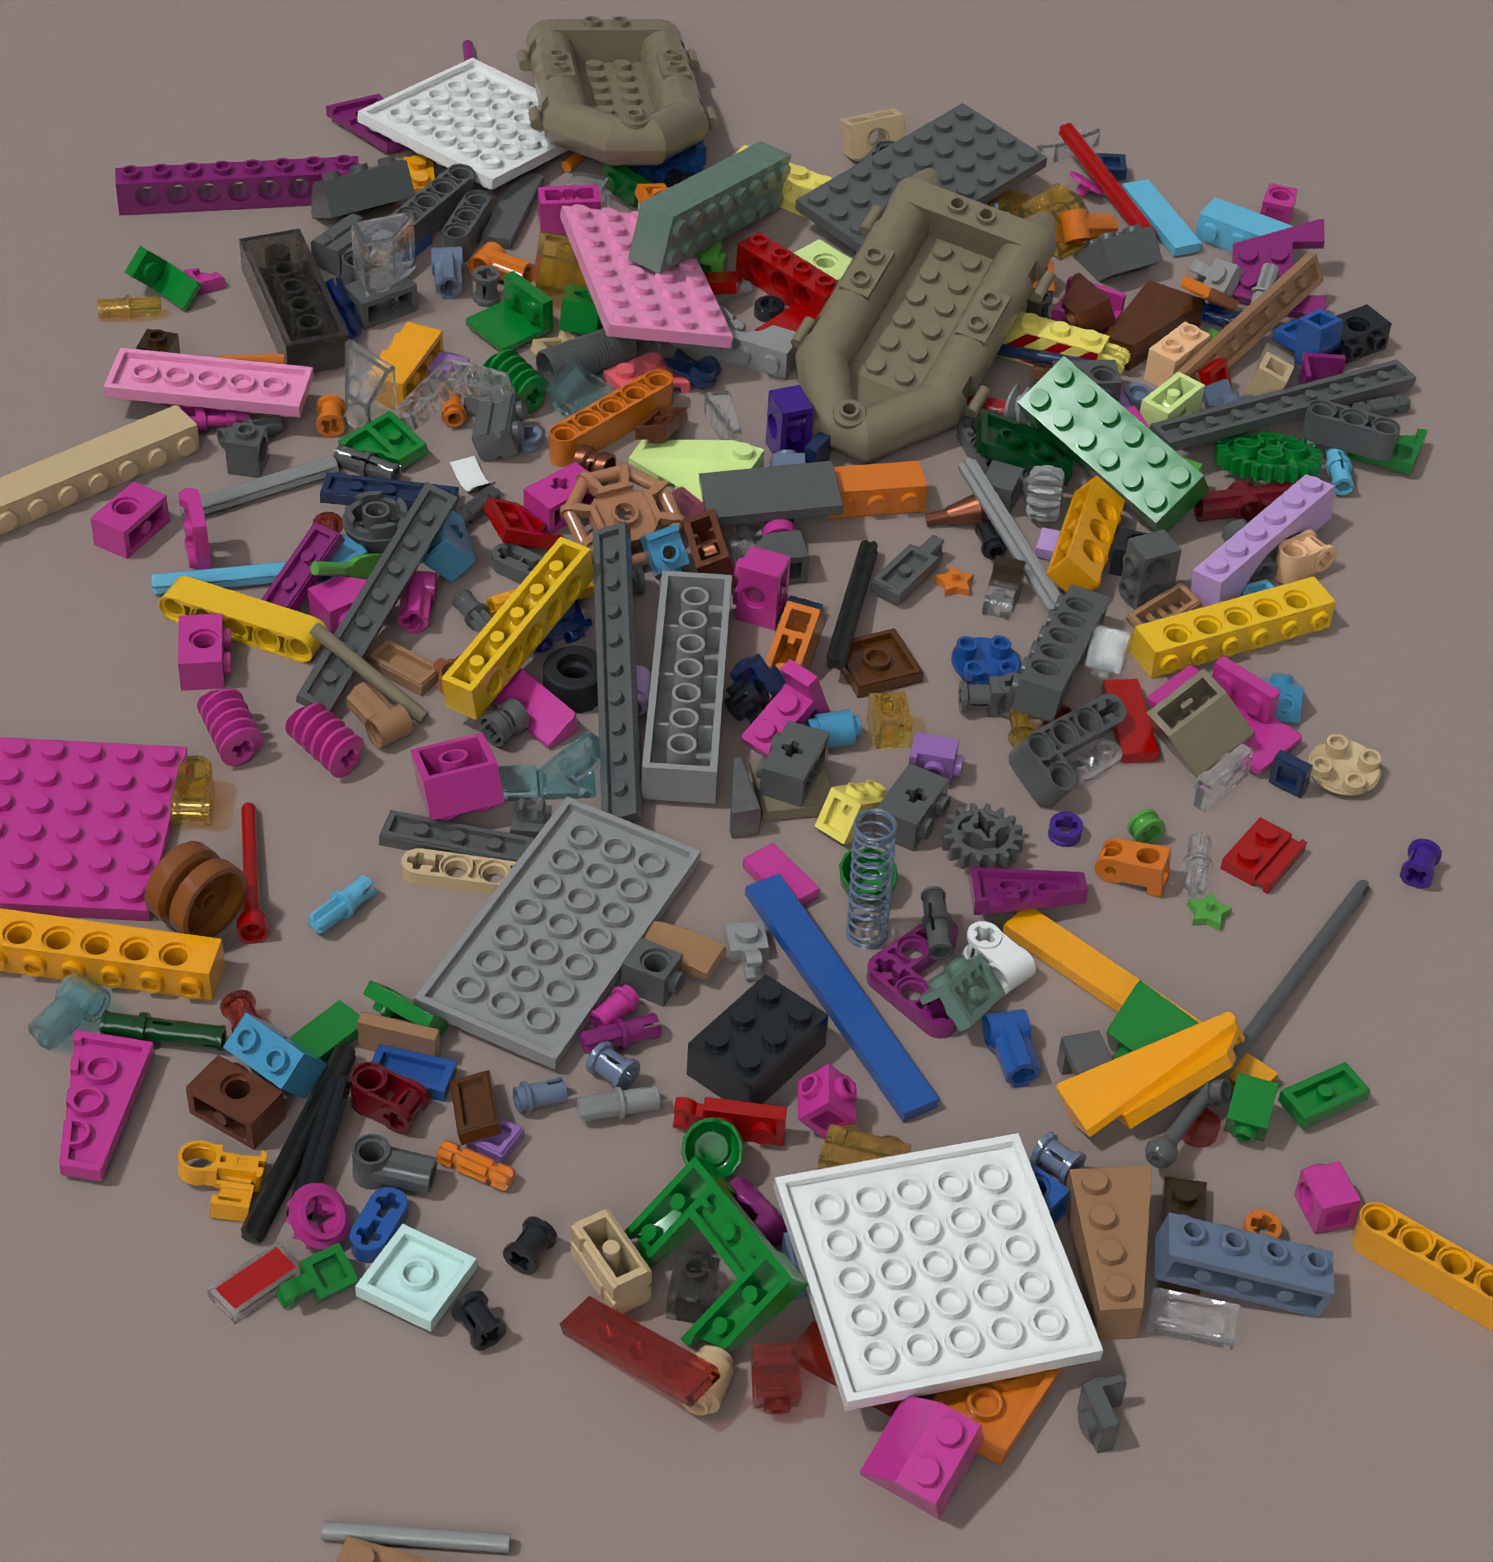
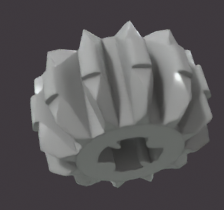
M1043 465L1034 466L1031 470L1026 500V514L1029 519L1037 520V522H1056L1060 517L1065 480L1062 468Z

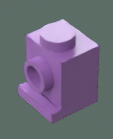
M916 732L909 763L949 779V786H951L953 776L960 777L964 756L957 755L958 739Z

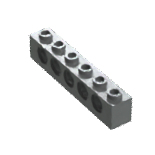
M1072 584L1065 596L1059 594L1054 610H1050L1046 624L1042 625L1037 641H1033L1028 657H1024L1019 673H1016L1013 678L1009 693L1015 695L1011 709L1050 722L1055 720L1103 626L1110 596Z

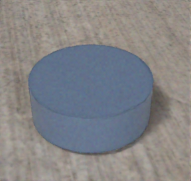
M1132 383L1127 385L1123 391L1131 406H1135L1140 412L1142 399L1154 390L1146 384Z

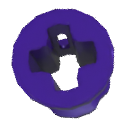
M1422 838L1410 843L1408 847V861L1403 863L1400 877L1405 884L1418 889L1427 888L1431 885L1434 877L1433 868L1440 862L1442 857V851L1435 842Z

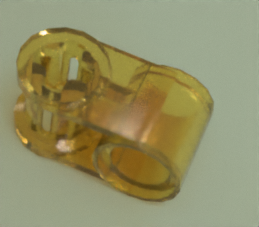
M194 755L186 757L178 765L175 788L170 802L172 825H179L180 821L203 822L205 826H211L215 787L212 764L204 756Z

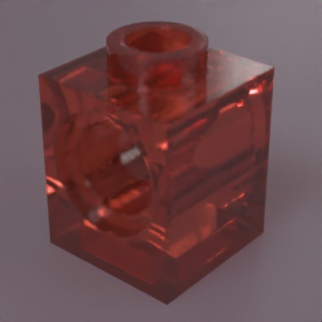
M798 1343L753 1344L750 1354L753 1408H764V1413L773 1415L789 1413L791 1407H798L801 1399Z

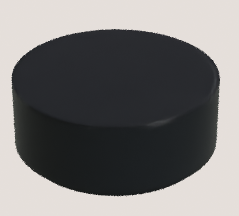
M762 296L754 302L755 318L765 323L785 311L784 301L776 296Z

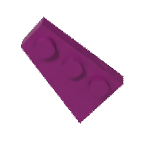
M380 93L326 106V116L384 152H400L408 148L357 122L359 110L384 99Z
M970 867L969 884L974 915L1068 906L1087 902L1088 888L1084 872Z

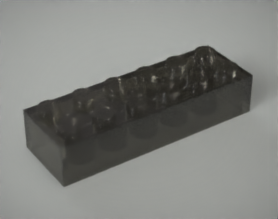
M300 228L240 238L239 245L243 274L278 354H284L285 364L313 367V373L351 366L349 333Z

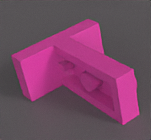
M791 659L780 669L786 685L740 736L744 745L764 757H768L770 753V745L775 733L781 734L788 720L803 724L809 716L815 718L816 714L830 712L818 677Z

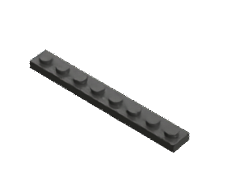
M428 482L425 483L334 633L338 639L363 659L456 505L458 497ZM325 648L298 692L296 702L305 707L315 702H321L327 707V710L332 712L356 671L328 648Z

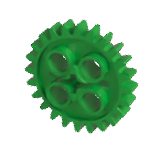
M1254 430L1253 433L1245 432L1241 433V435L1238 434L1223 438L1222 440L1219 439L1216 444L1215 460L1217 465H1221L1222 470H1230L1229 474L1231 475L1241 474L1240 478L1253 477L1255 482L1258 480L1266 481L1267 483L1278 481L1284 484L1285 480L1296 483L1297 479H1301L1306 474L1316 477V474H1320L1323 453H1321V448H1315V443H1307L1306 439L1297 440L1296 435L1287 437L1284 436L1283 432L1274 433L1268 430L1266 432H1259Z

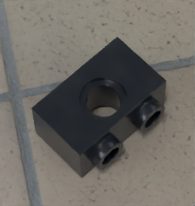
M1368 304L1336 316L1343 319L1342 337L1339 347L1331 354L1345 355V364L1386 349L1392 323Z

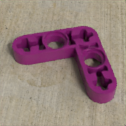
M953 921L950 934L954 949L957 942L958 927ZM920 924L869 959L866 980L874 991L927 1035L938 1039L947 1038L954 1034L957 1026L947 1015L940 998L922 1005L919 999L912 1001L904 998L902 995L903 992L910 990L922 995L929 987L926 984L927 981L919 973L937 962L928 954L927 934L923 931ZM907 949H915L921 952L922 956L919 958H908L902 952Z

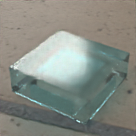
M536 765L499 766L505 801H518L520 798H524L525 801L538 800Z

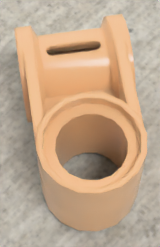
M1304 530L1300 534L1283 540L1279 544L1275 558L1278 569L1274 578L1281 583L1287 584L1323 572L1335 560L1337 549L1333 545L1324 544L1317 538V534L1313 530Z

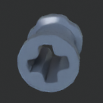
M605 1041L600 1042L590 1053L586 1062V1070L592 1075L599 1074L611 1082L613 1089L614 1087H620L621 1090H626L632 1086L638 1077L640 1063L635 1059L628 1060L615 1051V1046L611 1042Z
M1051 1131L1038 1141L1030 1157V1162L1036 1166L1043 1165L1059 1177V1182L1065 1186L1069 1169L1083 1168L1086 1160V1155L1083 1152L1072 1151L1059 1142L1058 1136ZM1056 1155L1057 1157H1059L1060 1159H1062L1063 1162H1060L1059 1160H1057V1159L1054 1158L1053 1156Z

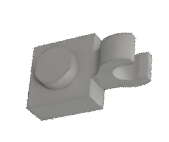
M1217 258L1212 266L1193 259L1188 268L1189 271L1196 273L1198 278L1205 280L1204 284L1230 297L1244 272V269L1239 265Z
M763 920L724 924V938L730 962L742 961L746 981L761 979L760 966L763 965L762 959H769V944Z

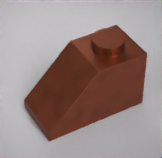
M1078 272L1073 275L1062 301L1065 311L1063 321L1069 325L1086 330H1095L1098 333L1115 324L1116 320L1110 298L1081 273Z

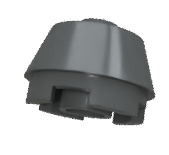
M383 491L363 492L355 496V502L349 505V507L345 506L342 526L347 536L357 544L363 545L368 554H383L408 513L407 505L400 497L397 501L383 497Z

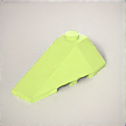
M646 439L641 440L630 455L629 463L658 480L665 479L675 485L676 492L681 495L689 493L697 498L698 505L704 508L699 485V473L763 467L765 449L735 440H667L662 443L651 444Z

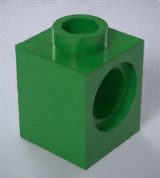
M1238 1073L1223 1131L1230 1132L1233 1138L1243 1142L1252 1143L1256 1140L1264 1142L1279 1083Z

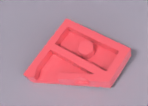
M656 350L603 370V381L613 391L653 369H662L670 372L673 375V388L678 387L680 393L690 392L691 382L686 377L678 375L667 368L663 361L664 357Z

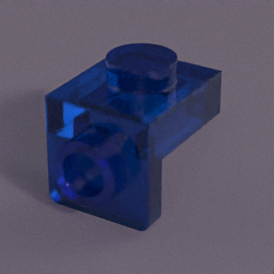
M759 653L752 658L746 657L740 660L729 674L733 683L741 677H744L747 683L753 678L758 680L766 689L771 701L783 688V685L786 684L780 670L775 665L769 668Z

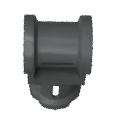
M1007 673L1003 676H989L988 684H967L966 681H960L958 689L959 711L967 712L968 709H988L989 717H1002L1013 721L1024 718L1027 714L1011 709L1015 695L1010 694L1009 691L1016 673Z

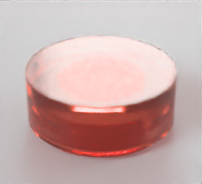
M1205 1108L1182 1140L1193 1147L1202 1148L1212 1145L1217 1140L1220 1130L1218 1116L1210 1109Z

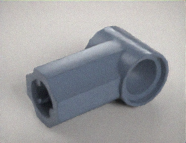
M462 246L431 247L432 275H434L436 293L442 295L444 299H455L459 293L463 292Z

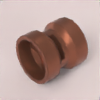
M583 444L576 451L572 463L576 462L588 472L616 466L617 459L613 454L605 451L598 453L594 447ZM609 482L602 483L601 485L606 486Z

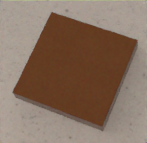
M895 628L853 638L845 667L841 670L857 698L923 682L924 674Z

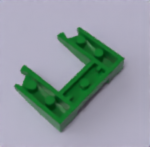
M694 1156L624 1232L629 1239H638L640 1255L650 1269L678 1248L695 1231L699 1229L737 1279L680 1339L683 1343L692 1347H696L700 1340H704L731 1353L785 1309L809 1284L784 1253L775 1250L733 1197L736 1192L713 1163Z

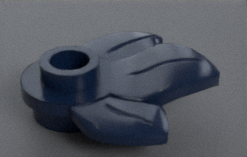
M677 349L673 358L663 359L667 368L678 375L686 377L691 382V385L697 389L713 387L717 380L716 377L722 372V368L714 356H707L696 361L681 349Z

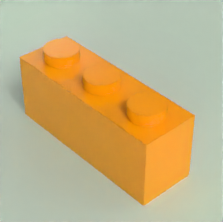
M407 322L401 331L394 335L389 347L381 352L379 360L374 367L369 368L366 373L365 386L368 387L369 401L405 410L427 380V368L440 351L443 352V330Z

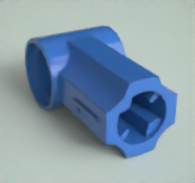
M1018 1009L984 1014L982 1018L984 1041L989 1050H995L1006 1083H1011L1014 1087L1028 1086L1034 1079L1039 1078L1041 1068L1031 1044V1026L1026 1010Z

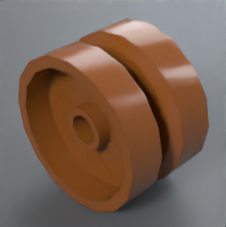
M185 842L168 852L152 872L144 895L146 908L162 922L171 925L178 933L214 938L226 929L241 908L247 890L246 876L238 867L226 859H221L215 851L202 842Z

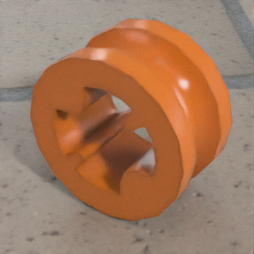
M1263 1209L1250 1212L1246 1216L1244 1225L1241 1230L1256 1233L1255 1231L1258 1226H1262L1267 1229L1265 1235H1270L1274 1238H1279L1282 1233V1224L1278 1217L1270 1211Z

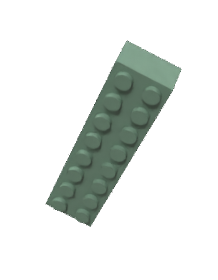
M760 141L641 202L628 259L661 274L770 212L777 210L783 201L784 194L782 189L784 182L789 177L791 171L789 166L791 154Z

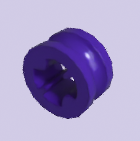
M1060 812L1051 818L1048 830V838L1051 842L1061 847H1071L1079 843L1083 831V822L1077 815L1070 812ZM1062 827L1069 828V833L1062 832Z

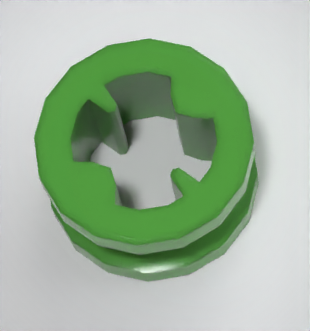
M1145 809L1136 813L1127 825L1128 832L1134 836L1136 842L1148 844L1158 841L1166 828L1165 823L1159 819L1158 814L1153 809Z

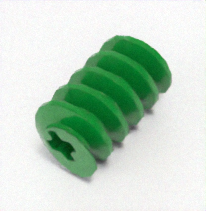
M505 349L498 354H494L482 366L484 377L493 386L497 387L499 392L510 389L516 391L519 400L525 402L528 414H532L542 405L548 391V381L537 370L533 369L532 365L527 363L523 357L519 356L515 350Z

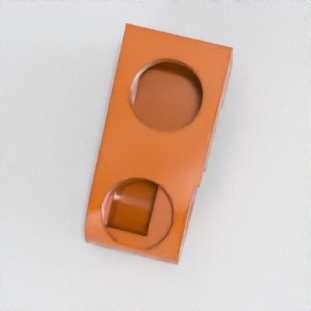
M1119 838L1109 839L1102 846L1095 863V873L1099 878L1109 883L1124 881L1128 884L1147 887V895L1162 898L1170 876L1171 847Z

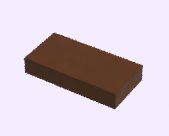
M486 1070L450 1081L457 1134L461 1145L501 1134L494 1083L490 1071Z

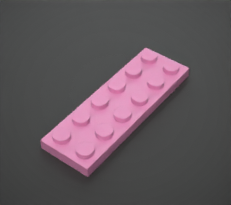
M120 348L103 388L106 398L243 411L252 414L262 413L281 415L283 417H300L314 375L313 367Z

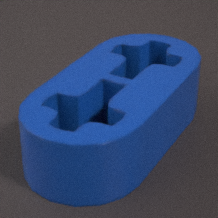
M385 1187L371 1195L349 1234L351 1254L355 1259L363 1263H373L400 1226L406 1223L408 1203L403 1191L393 1187ZM390 1205L396 1206V1209L390 1208L384 1218H382L381 1209L387 1210ZM374 1232H376L377 1241L371 1240L368 1245L362 1244V1241L368 1242Z

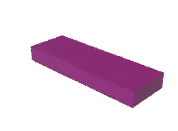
M314 522L261 600L297 611L308 595V588L314 586L320 578L319 575L311 573L312 562H331L345 541L343 536Z

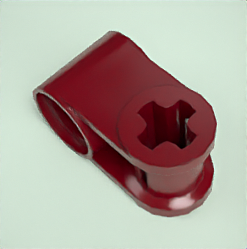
M364 1062L358 1064L351 1072V1106L353 1110L359 1115L366 1116L385 1125L393 1132L399 1134L408 1133L413 1126L412 1120L417 1113L427 1108L431 1103V1094L421 1083L401 1076L379 1063Z

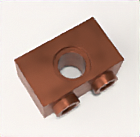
M217 1055L186 1086L190 1114L253 1150L286 1118L284 1092L271 1081H264L253 1075L242 1064L232 1063L220 1055Z

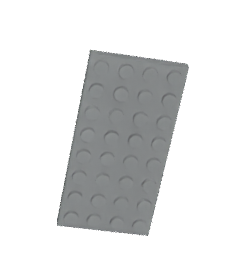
M566 796L415 995L413 1002L427 1012L446 1019L448 1024L556 1070L590 1021V1012L601 1005L622 975V962L640 937L643 938L653 921L661 919L700 863L701 851Z

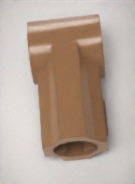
M365 682L354 686L352 692L346 697L347 707L365 725L369 739L378 749L413 733V723L407 710L400 704L392 706L373 685H367Z

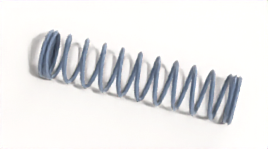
M874 808L862 811L854 819V839L851 854L853 860L850 866L852 870L850 872L851 881L848 896L850 901L848 902L849 911L847 913L848 921L846 925L848 941L860 949L868 950L883 945L888 936L896 844L895 836L897 833L895 817L885 810ZM866 815H882L891 822L893 830L878 821H864L860 824L858 822ZM873 823L883 826L890 834L885 836L874 831L861 833L859 828L865 824ZM874 834L879 835L882 838H870L865 835ZM862 846L867 848L881 847L886 852L883 854L861 853L858 848ZM860 857L868 859L881 858L885 862L878 865L874 863H860L857 859ZM860 867L865 869L879 868L884 873L881 875L872 873L860 874L856 870ZM858 878L866 880L880 879L883 883L879 886L870 883L858 884L855 880ZM857 888L864 890L879 889L882 894L879 896L869 893L857 894L855 890ZM857 898L872 901L879 900L882 904L879 906L868 903L856 904L854 900ZM856 908L865 911L878 910L881 914L878 916L867 913L855 914L853 911ZM863 920L874 921L879 925L871 928H862L855 923ZM853 926L862 931H872L882 927L883 930L877 936L862 938L852 933L850 928ZM883 935L881 940L872 944H863L855 940L858 939L861 941H871L878 939Z

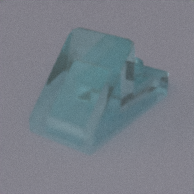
M588 730L537 769L538 797L543 800L565 799L566 796L573 799L595 797L596 790L593 771L601 764L599 737Z

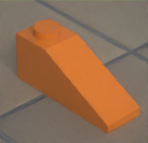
M787 600L758 680L769 695V701L766 703H770L786 685L780 669L789 659L808 669L825 627L820 609Z

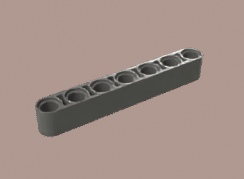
M466 164L450 166L342 255V286L389 269L430 233H434L446 223L464 195L473 190V168Z

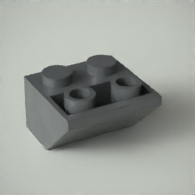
M1140 224L1124 228L1122 229L1123 231L1118 233L1111 231L1099 235L1096 239L1084 242V249L1075 252L1074 257L1097 281L1150 267L1163 261L1153 226L1141 229Z

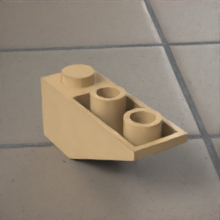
M1267 343L1242 395H1253L1254 397L1283 389L1294 369L1295 358Z

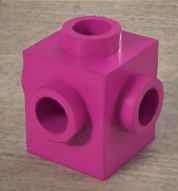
M830 1064L806 1075L798 1081V1120L824 1139L856 1123V1083L848 1075H844Z

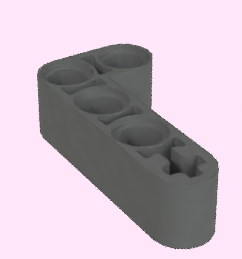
M1103 694L1031 732L1010 752L1008 758L1011 768L1037 804L1043 807H1052L1076 786V774L1065 758L1102 739L1122 722L1127 714L1123 701L1114 694Z

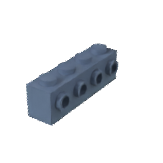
M1170 1212L1154 1237V1279L1315 1318L1320 1317L1335 1295L1333 1252Z

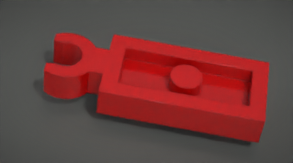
M676 1097L673 1127L676 1129L688 1130L692 1124L699 1120L716 1117L733 1124L741 1133L743 1141L755 1142L760 1145L783 1146L787 1107L705 1097L704 1104H699L687 1097Z

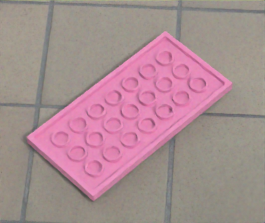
M580 204L572 206L562 205L560 219L607 336L731 348L733 335L696 255L658 274L628 259L639 211L625 213L618 212L612 208L598 210L589 209Z

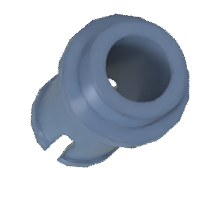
M562 1077L533 1084L522 1081L518 1087L513 1088L515 1108L518 1112L525 1111L526 1114H531L535 1108L558 1103L563 1104L567 1103L568 1100L566 1084Z

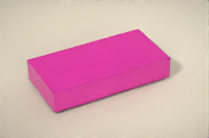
M774 843L743 858L742 868L757 882L780 874L802 906L819 898L820 888Z

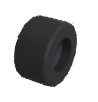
M567 646L555 650L543 662V686L575 713L589 711L598 706L596 652L592 649L582 646Z

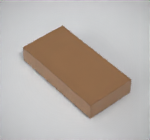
M389 639L385 640L365 657V661L387 679L420 696H423L439 681L438 673L433 668L434 662Z
M361 1012L357 1021L359 1048L376 1052L378 1045L382 1044L427 1055L441 1056L438 1029L368 1012Z

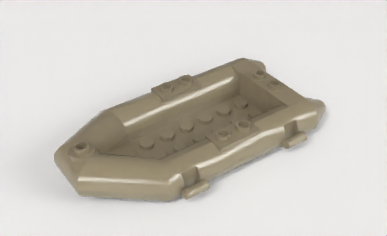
M587 16L584 19L542 20L534 24L527 33L526 44L528 52L524 49L517 52L519 68L522 71H532L540 108L539 110L537 107H531L528 111L531 127L534 130H544L549 142L558 147L590 157L610 166H653L662 164L701 142L707 135L708 129H715L718 126L714 108L711 106L703 108L693 71L697 70L700 66L697 54L693 49L685 51L681 33L676 25L670 21L662 19H628L624 16H615L612 19Z
M926 168L900 181L884 208L874 205L859 228V231L866 238L816 320L811 317H805L791 339L792 346L797 348L795 359L799 384L813 406L811 439L818 432L830 435V449L869 463L957 426L963 414L972 418L977 417L990 394V389L980 385L1027 300L1031 299L1041 302L1055 278L1053 272L1044 271L1056 250L1055 220L1052 214L1047 211H1039L1023 219L941 188V175L933 168ZM1038 281L1036 287L1033 290V283ZM974 395L969 405L967 406V399L970 396Z

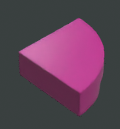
M199 268L184 270L186 274L201 283L202 286L197 295L225 288V278L217 272L213 271V274L200 272Z

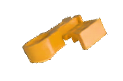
M195 1140L186 1143L180 1148L178 1152L177 1174L187 1184L219 1188L218 1195L212 1194L209 1218L244 1222L250 1211L253 1193L259 1192L263 1186L267 1167V1152L262 1150L261 1156L239 1155L224 1151V1145ZM194 1158H203L209 1160L212 1164L203 1168H195L189 1166L186 1162Z

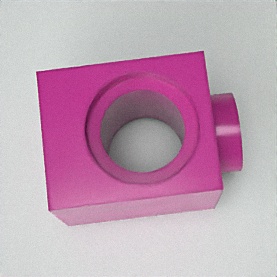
M1269 183L1260 214L1290 224L1298 189Z
M1338 1161L1324 1165L1313 1164L1306 1169H1301L1294 1196L1313 1233L1319 1234L1353 1226L1361 1200L1341 1162Z

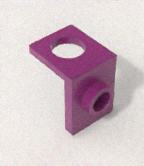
M1303 352L1298 373V385L1342 374L1346 362L1345 355Z

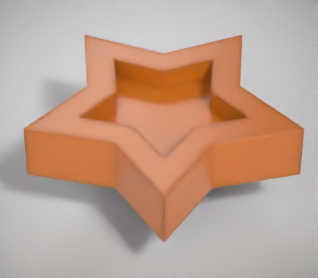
M952 565L947 573L935 575L934 582L944 588L945 597L955 593L969 596L970 589L968 585L973 581L974 574L962 573Z

